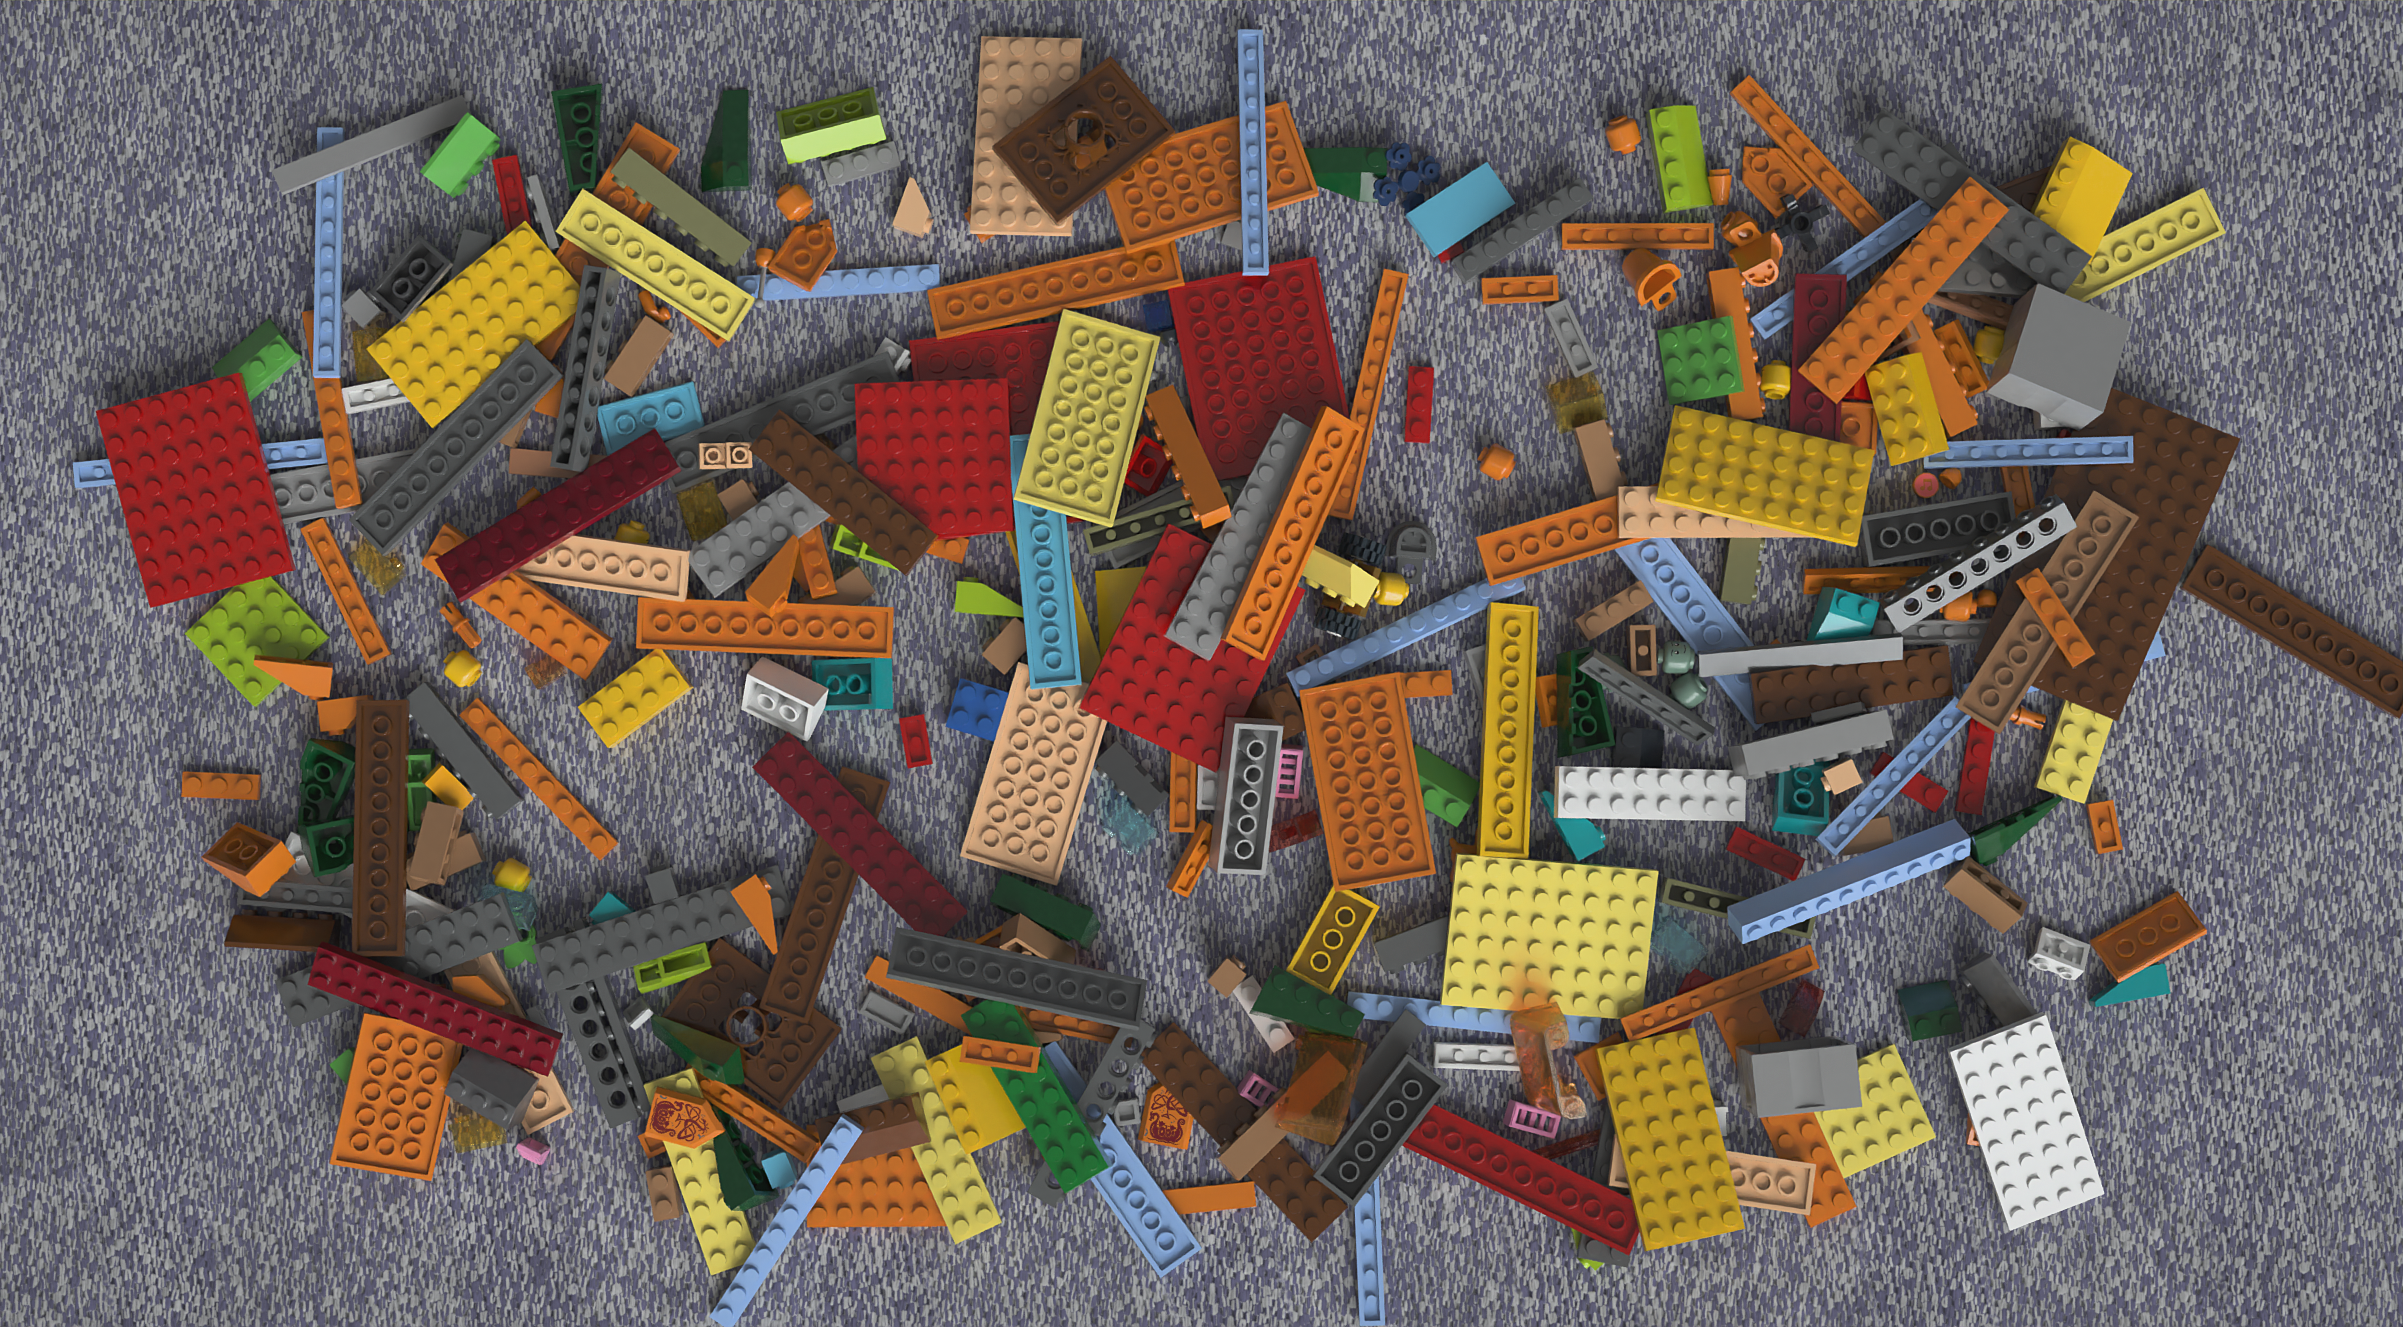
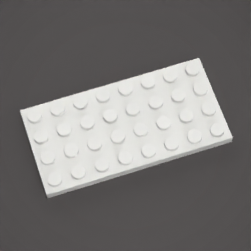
M2043 1012L1947 1049L2006 1226L2009 1230L2016 1229L2104 1194L2047 1016Z

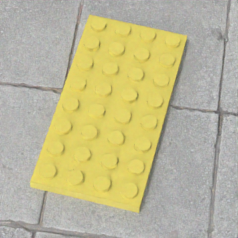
M1063 309L1013 500L1112 528L1160 337Z

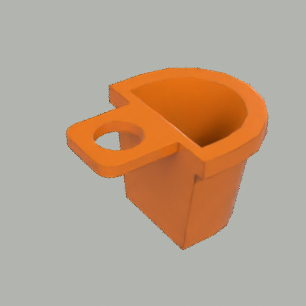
M1750 219L1733 226L1730 229V235L1738 244V247L1730 250L1729 256L1738 265L1742 275L1751 285L1757 287L1770 285L1778 277L1779 259L1783 253V245L1779 235L1774 229L1762 234ZM1744 228H1748L1753 231L1752 234L1746 238L1740 237L1738 233L1740 230Z
M1646 248L1635 249L1625 258L1622 271L1626 280L1633 288L1637 302L1641 307L1651 300L1654 308L1657 311H1661L1676 299L1677 295L1672 283L1682 275L1679 268L1672 261L1662 260ZM1669 292L1668 297L1663 302H1659L1660 297L1664 293Z

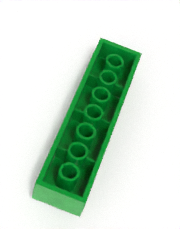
M986 999L962 1014L961 1017L973 1037L1041 1047L1037 1073L998 1067L991 1068L1064 1193L1066 1194L1112 1167L1113 1164L1020 1006Z

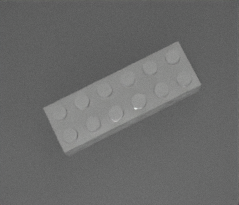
M1887 709L1870 711L1861 715L1729 746L1728 751L1735 777L1743 776L1744 780H1752L1765 777V771L1768 774L1789 771V765L1792 768L1805 767L1815 764L1814 759L1816 762L1829 761L1839 758L1838 753L1840 756L1853 755L1863 752L1862 747L1863 750L1887 746L1886 741L1893 740L1894 737Z
M1226 717L1208 863V866L1216 873L1266 875L1284 727L1274 719Z

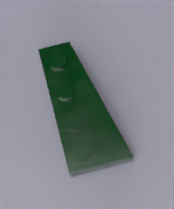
M602 83L551 91L571 197L578 196L582 189L593 193L597 186L603 97Z
M1593 646L1556 654L1557 758L1615 745L1602 684L1578 669L1579 661L1594 650Z
M1012 873L1011 876L1002 874L990 899L995 908L1012 916L1021 913L1046 931H1049V928L1053 929L1055 935L1068 943L1072 939L1078 941L1081 945L1080 948L1089 952L1101 927L1091 907L1083 903H1079L1078 906L1070 903L1068 897L1059 893L1056 896L1047 893V888L1039 884L1028 885L1024 883V878Z
M1276 965L1249 1014L1267 1017L1275 1021L1290 1023L1298 1027L1309 1028L1348 1040L1353 1038L1365 1015Z

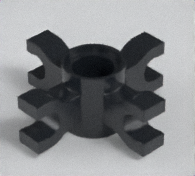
M1788 193L1780 197L1779 199L1788 214L1785 218V224L1774 229L1780 239L1785 238L1791 233L1797 234L1805 252L1810 253L1818 249L1817 243L1810 231L1814 221L1830 214L1827 206L1821 204L1808 212H1800L1793 194ZM1798 216H1801L1804 221L1803 227L1800 230H1797L1794 226V221Z

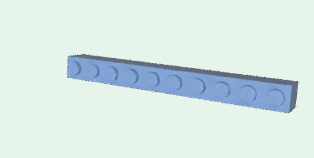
M1955 819L1728 906V925L1742 944L1757 940L1770 933L1780 931L1783 928L1803 922L1806 919L1826 913L1829 910L1849 904L1888 887H1893L1911 878H1916L1929 871L1970 856L1971 838Z

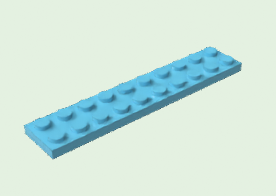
M1030 434L1010 436L1013 498ZM1013 500L1030 689L1082 685L1066 514Z

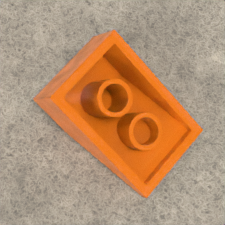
M239 822L232 826L201 856L206 863L235 884L258 897L268 892L271 886L281 876L286 874L289 868L296 862L281 840Z

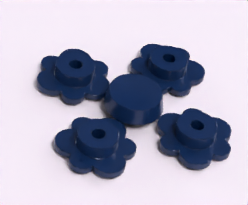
M1394 142L1391 145V149L1386 151L1385 157L1389 161L1390 168H1397L1399 171H1402L1398 177V184L1391 181L1390 177L1377 179L1373 184L1375 190L1373 198L1378 199V203L1381 206H1387L1390 202L1396 200L1395 193H1397L1399 188L1403 192H1408L1406 200L1402 202V207L1405 209L1404 216H1406L1407 213L1426 202L1424 201V194H1417L1414 191L1419 185V180L1424 185L1438 182L1440 179L1438 171L1441 166L1439 163H1435L1433 156H1426L1424 160L1418 161L1416 172L1405 170L1407 162H1410L1412 159L1409 153L1410 147L1407 143L1399 144Z

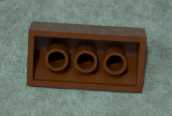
M242 909V913L233 914L224 941V947L317 952L321 941L339 947L341 919H333L334 914H318V918H308V913L293 912L292 916H283V911H267V915L257 914L258 910Z
M919 1092L826 1115L815 1120L821 1145H823L842 1114H845L864 1127V1130L840 1165L931 1142Z

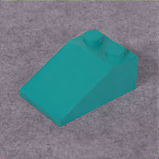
M1822 587L1807 641L1868 636L1873 628L1880 602L1838 588Z
M891 658L812 660V681L828 688L826 705L823 711L893 709Z
M1814 759L1815 764L1805 767L1792 768L1789 765V771L1776 773L1772 807V831L1819 836L1826 829L1829 823V791L1826 792L1820 778L1824 777L1822 770L1830 766V760L1816 762Z
M1547 790L1537 792L1573 860L1579 861L1605 847L1603 841L1606 840V837L1600 826H1594L1586 818H1554V795Z

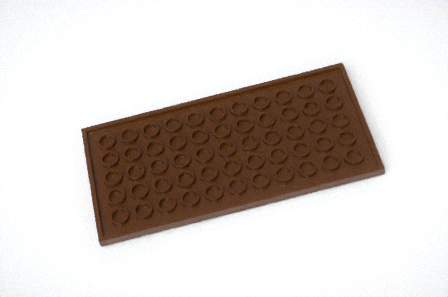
M2111 388L2104 412L2081 430L2077 431L2074 429L2070 438L2133 436V463L2058 465L2044 498L2057 494L2075 521L2092 493L2096 491L2139 518L2073 620L2095 654L2072 668L2057 645L2031 686L2104 717L2118 721L2240 442V438ZM2048 518L2042 519L2039 522V526L2044 525ZM2066 534L2015 564L1975 655L1974 663L1983 665L2024 601L2025 596L2015 582L2036 568L2042 573Z

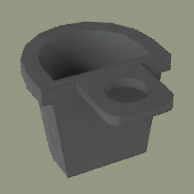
M1406 521L1395 526L1389 534L1385 556L1398 557L1396 573L1402 576L1403 566L1413 564L1416 567V575L1409 579L1404 577L1405 583L1419 584L1421 582L1423 560L1436 561L1437 544L1432 530L1424 523Z

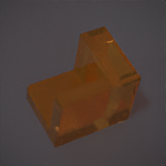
M550 655L538 663H531L524 668L537 690L545 689L568 674L563 665Z

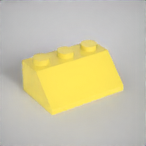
M1314 545L1302 573V576L1306 578L1304 583L1315 589H1318L1319 586L1323 587L1322 592L1333 598H1336L1337 595L1342 596L1340 601L1351 607H1354L1356 603L1365 608L1379 583V580L1355 564Z

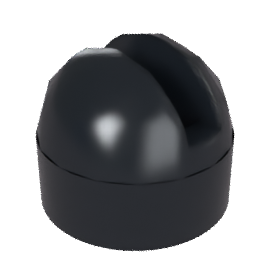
M1176 328L1158 332L1160 341L1164 346L1170 347L1168 341L1173 340L1175 346L1178 344Z

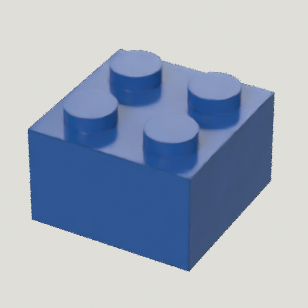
M960 678L945 727L995 741L1009 693Z

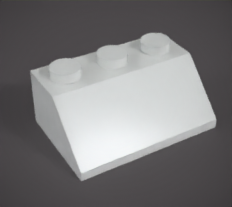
M761 657L747 673L741 709L808 741L825 708L828 688L765 657Z

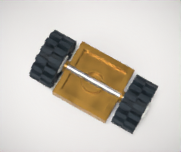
M1344 532L1337 552L1354 558L1353 561L1345 560L1355 564L1378 580L1381 569L1363 563L1367 562L1381 566L1387 546L1362 536ZM1325 593L1321 605L1336 609V611L1319 607L1313 627L1335 636L1356 641L1362 621L1346 614L1350 613L1365 618L1373 594L1364 608L1356 603L1354 607H1351L1340 601L1342 596L1337 595L1336 598H1333Z

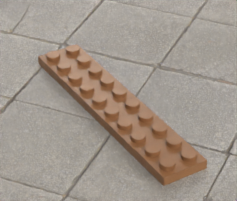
M2096 491L2092 493L2076 518L2075 523L2077 527L2065 535L2042 571L2043 576L2073 620L2139 518ZM2026 598L1955 707L1999 735L2057 646Z

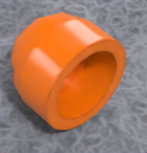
M1947 468L1939 475V479L1947 488L1955 489L1962 480V474L1957 468Z

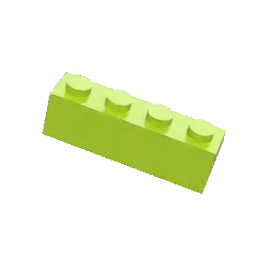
M874 87L776 112L780 140L788 164L802 163L808 159L819 156L825 157L831 153L852 150L858 146L875 144L886 139Z
M1673 105L1650 109L1646 113V121L1663 214L1713 205L1707 179L1708 173L1696 106Z

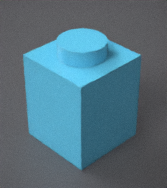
M779 1148L763 1154L761 1162L772 1189L776 1187L784 1189L793 1185L798 1173L790 1153Z

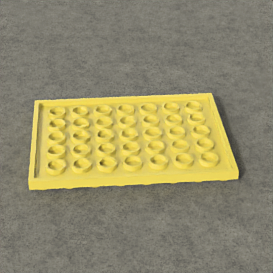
M1456 853L1440 1004L1619 1019L1643 1009L1659 871L1646 868L1539 859L1478 856L1477 854Z

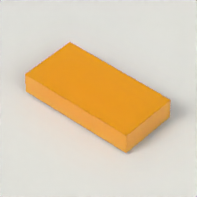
M440 763L421 781L445 805L458 807L463 810L474 799L467 789Z

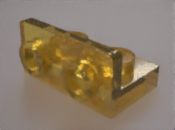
M375 327L352 332L357 382L391 379L367 350L370 345L390 329Z
M713 481L676 495L692 542L708 539L728 525Z
M364 539L365 543L348 558L379 593L385 595L406 576L402 571L405 567L395 556L393 558L389 555L383 556L367 539Z
M480 1114L478 1118L470 1119L469 1115L455 1117L454 1122L448 1125V1129L452 1130L456 1154L508 1143L506 1130Z

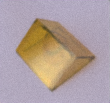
M1594 372L1586 373L1575 379L1573 377L1545 386L1559 435L1573 431L1572 428L1599 419L1608 420L1604 393Z

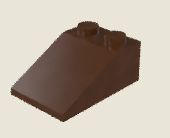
M1288 682L1254 697L1243 717L1276 720L1284 726L1282 740L1306 730L1304 717Z

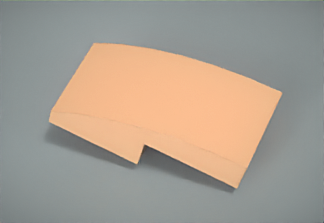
M752 442L699 443V469L752 468V452L749 450Z

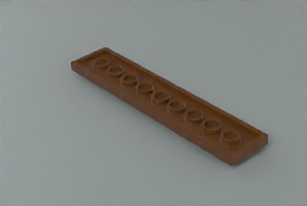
M2206 544L2179 587L2180 589L2392 717L2400 719L2403 714V661L2212 546Z
M356 700L352 953L360 956H405L409 700Z
M842 766L837 780L878 821L890 782ZM819 834L759 1006L760 1009L805 1024L809 1023L859 874Z
M1174 1022L1154 1040L1150 1048L1146 1047L1142 1051L1141 1055L1144 1056L1142 1064L1219 1146L1227 1140L1231 1143L1238 1136L1235 1132L1245 1122L1250 1124L1256 1118L1254 1113L1257 1110L1245 1097L1238 1093L1235 1086ZM1281 1139L1246 1175L1312 1243L1348 1207L1331 1189L1313 1176V1169L1284 1139Z

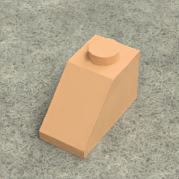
M909 177L892 225L895 229L923 238L925 233L929 234L934 219L930 218L931 213L915 179Z
M1849 757L1822 770L1824 777L1820 778L1826 792L1831 790L1833 795L1863 783L1853 760Z

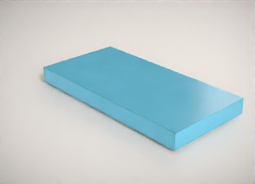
M1486 162L1407 213L1405 217L1432 256L1436 257L1512 207L1515 202L1488 162Z
M693 381L600 405L597 411L607 456L654 428L659 433L663 442L705 426Z

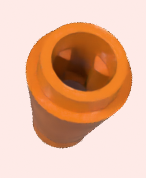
M1730 169L1709 170L1707 179L1713 205H1728L1732 181Z

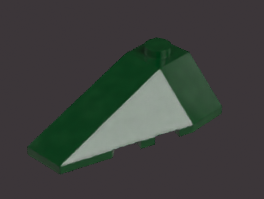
M723 90L701 164V191H751L752 165L749 90Z
M1303 148L1317 186L1358 202L1378 203V199L1373 198V192L1375 191L1373 184L1377 179L1387 177L1385 153L1388 148Z
M316 738L308 740L300 760L302 780L299 783L301 806L298 808V825L336 818L355 780L356 747L344 741Z
M2061 795L2048 797L1967 833L1971 838L1970 854L1972 859L1978 864H1983V866L1997 862V856L2004 854L2062 801Z
M354 815L298 825L302 851L314 877L338 873L353 864ZM407 818V832H409L410 830Z
M655 1014L650 1017L653 1035L703 1076L724 1084L744 1083L745 1079L738 1045Z
M711 1106L717 1119L725 1128L723 1133L713 1138L720 1189L724 1195L723 1200L726 1206L731 1211H745L778 1198L780 1195L776 1188L772 1189L764 1167L759 1169L753 1160V1156L756 1153L752 1147L749 1148L740 1140L742 1132L731 1115L717 1106Z

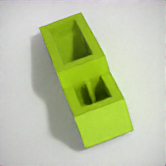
M839 524L835 526L829 545L830 549L898 570L846 527Z
M704 942L678 949L668 955L635 965L633 969L638 990L643 994L690 978L712 966L707 945Z

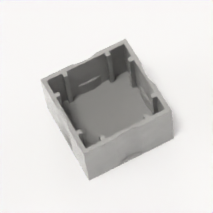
M2037 283L2013 306L2004 334L2003 348L1995 362L1986 393L2017 406L2033 409L2046 418L2079 431L2104 412L2131 322Z
M1827 1036L1735 1046L1742 1108L1758 1118L1862 1107L1856 1045L1850 1041H1845L1838 1036Z

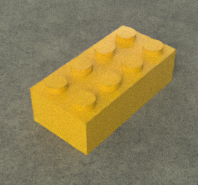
M1922 352L1908 354L1870 366L1865 372V376L1891 466L1949 450Z
M655 649L578 706V709L607 748H613L694 687L666 650Z
M1333 883L1285 971L1331 995L1380 906L1350 889L1335 892Z

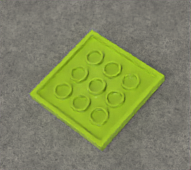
M272 576L234 586L185 632V635L254 707H257L282 683L254 665L255 654L306 660L330 638Z

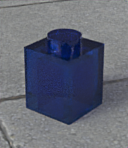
M1167 300L1143 305L1148 333L1173 328Z

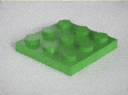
M1733 316L1657 330L1669 405L1745 392Z

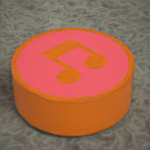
M1931 473L1919 474L1912 482L1913 492L1920 498L1932 497L1939 489V481Z

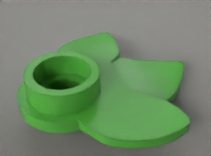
M528 921L516 923L519 932L521 929L527 930L528 936L498 949L504 950V961L507 969L519 966L525 959L532 964L537 963L532 945L537 944L535 940L536 929Z

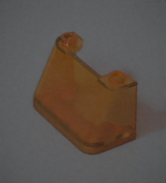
M1557 1001L1515 1012L1510 1018V1029L1525 1096L1529 1104L1567 1119L1586 1117L1585 1104L1577 1093L1575 1083L1566 1084L1556 1072L1552 1050L1563 1047L1569 1040L1567 1021Z
M1305 1031L1304 1035L1299 1034L1294 1049L1298 1050V1057L1283 1103H1277L1273 1115L1274 1118H1277L1275 1127L1333 1147L1345 1123L1368 1041Z

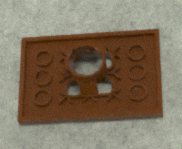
M1109 56L994 144L992 150L1053 222L1059 225L1174 136L1175 130L1117 62ZM1081 118L1093 120V127L1086 134L1094 143L1090 145L1078 144L1070 138L1068 127L1073 121ZM1064 128L1065 145L1059 146L1052 137ZM1105 134L1109 135L1115 142V145L1109 150L1106 149L1104 142ZM1078 154H1089L1091 163L1084 169H1079L1072 161Z
M720 937L708 953L712 967L690 977L661 1017L738 1045L745 1079L744 1084L779 1110H782L843 1028L814 1007L808 1024L779 1015L782 1018L781 1024L776 1030H770L767 1016L771 1012L759 1008L770 973ZM745 992L750 993L757 999L752 1005L740 1007L738 1004L739 999ZM744 1009L756 1011L763 1019L754 1032L760 1037L757 1041L743 1042L733 1034L731 1028L732 1020L736 1019L742 1024L749 1015ZM726 1017H728L726 1021L728 1036L720 1030V1025ZM760 1041L764 1043L758 1055H753L745 1049V1047L756 1045Z

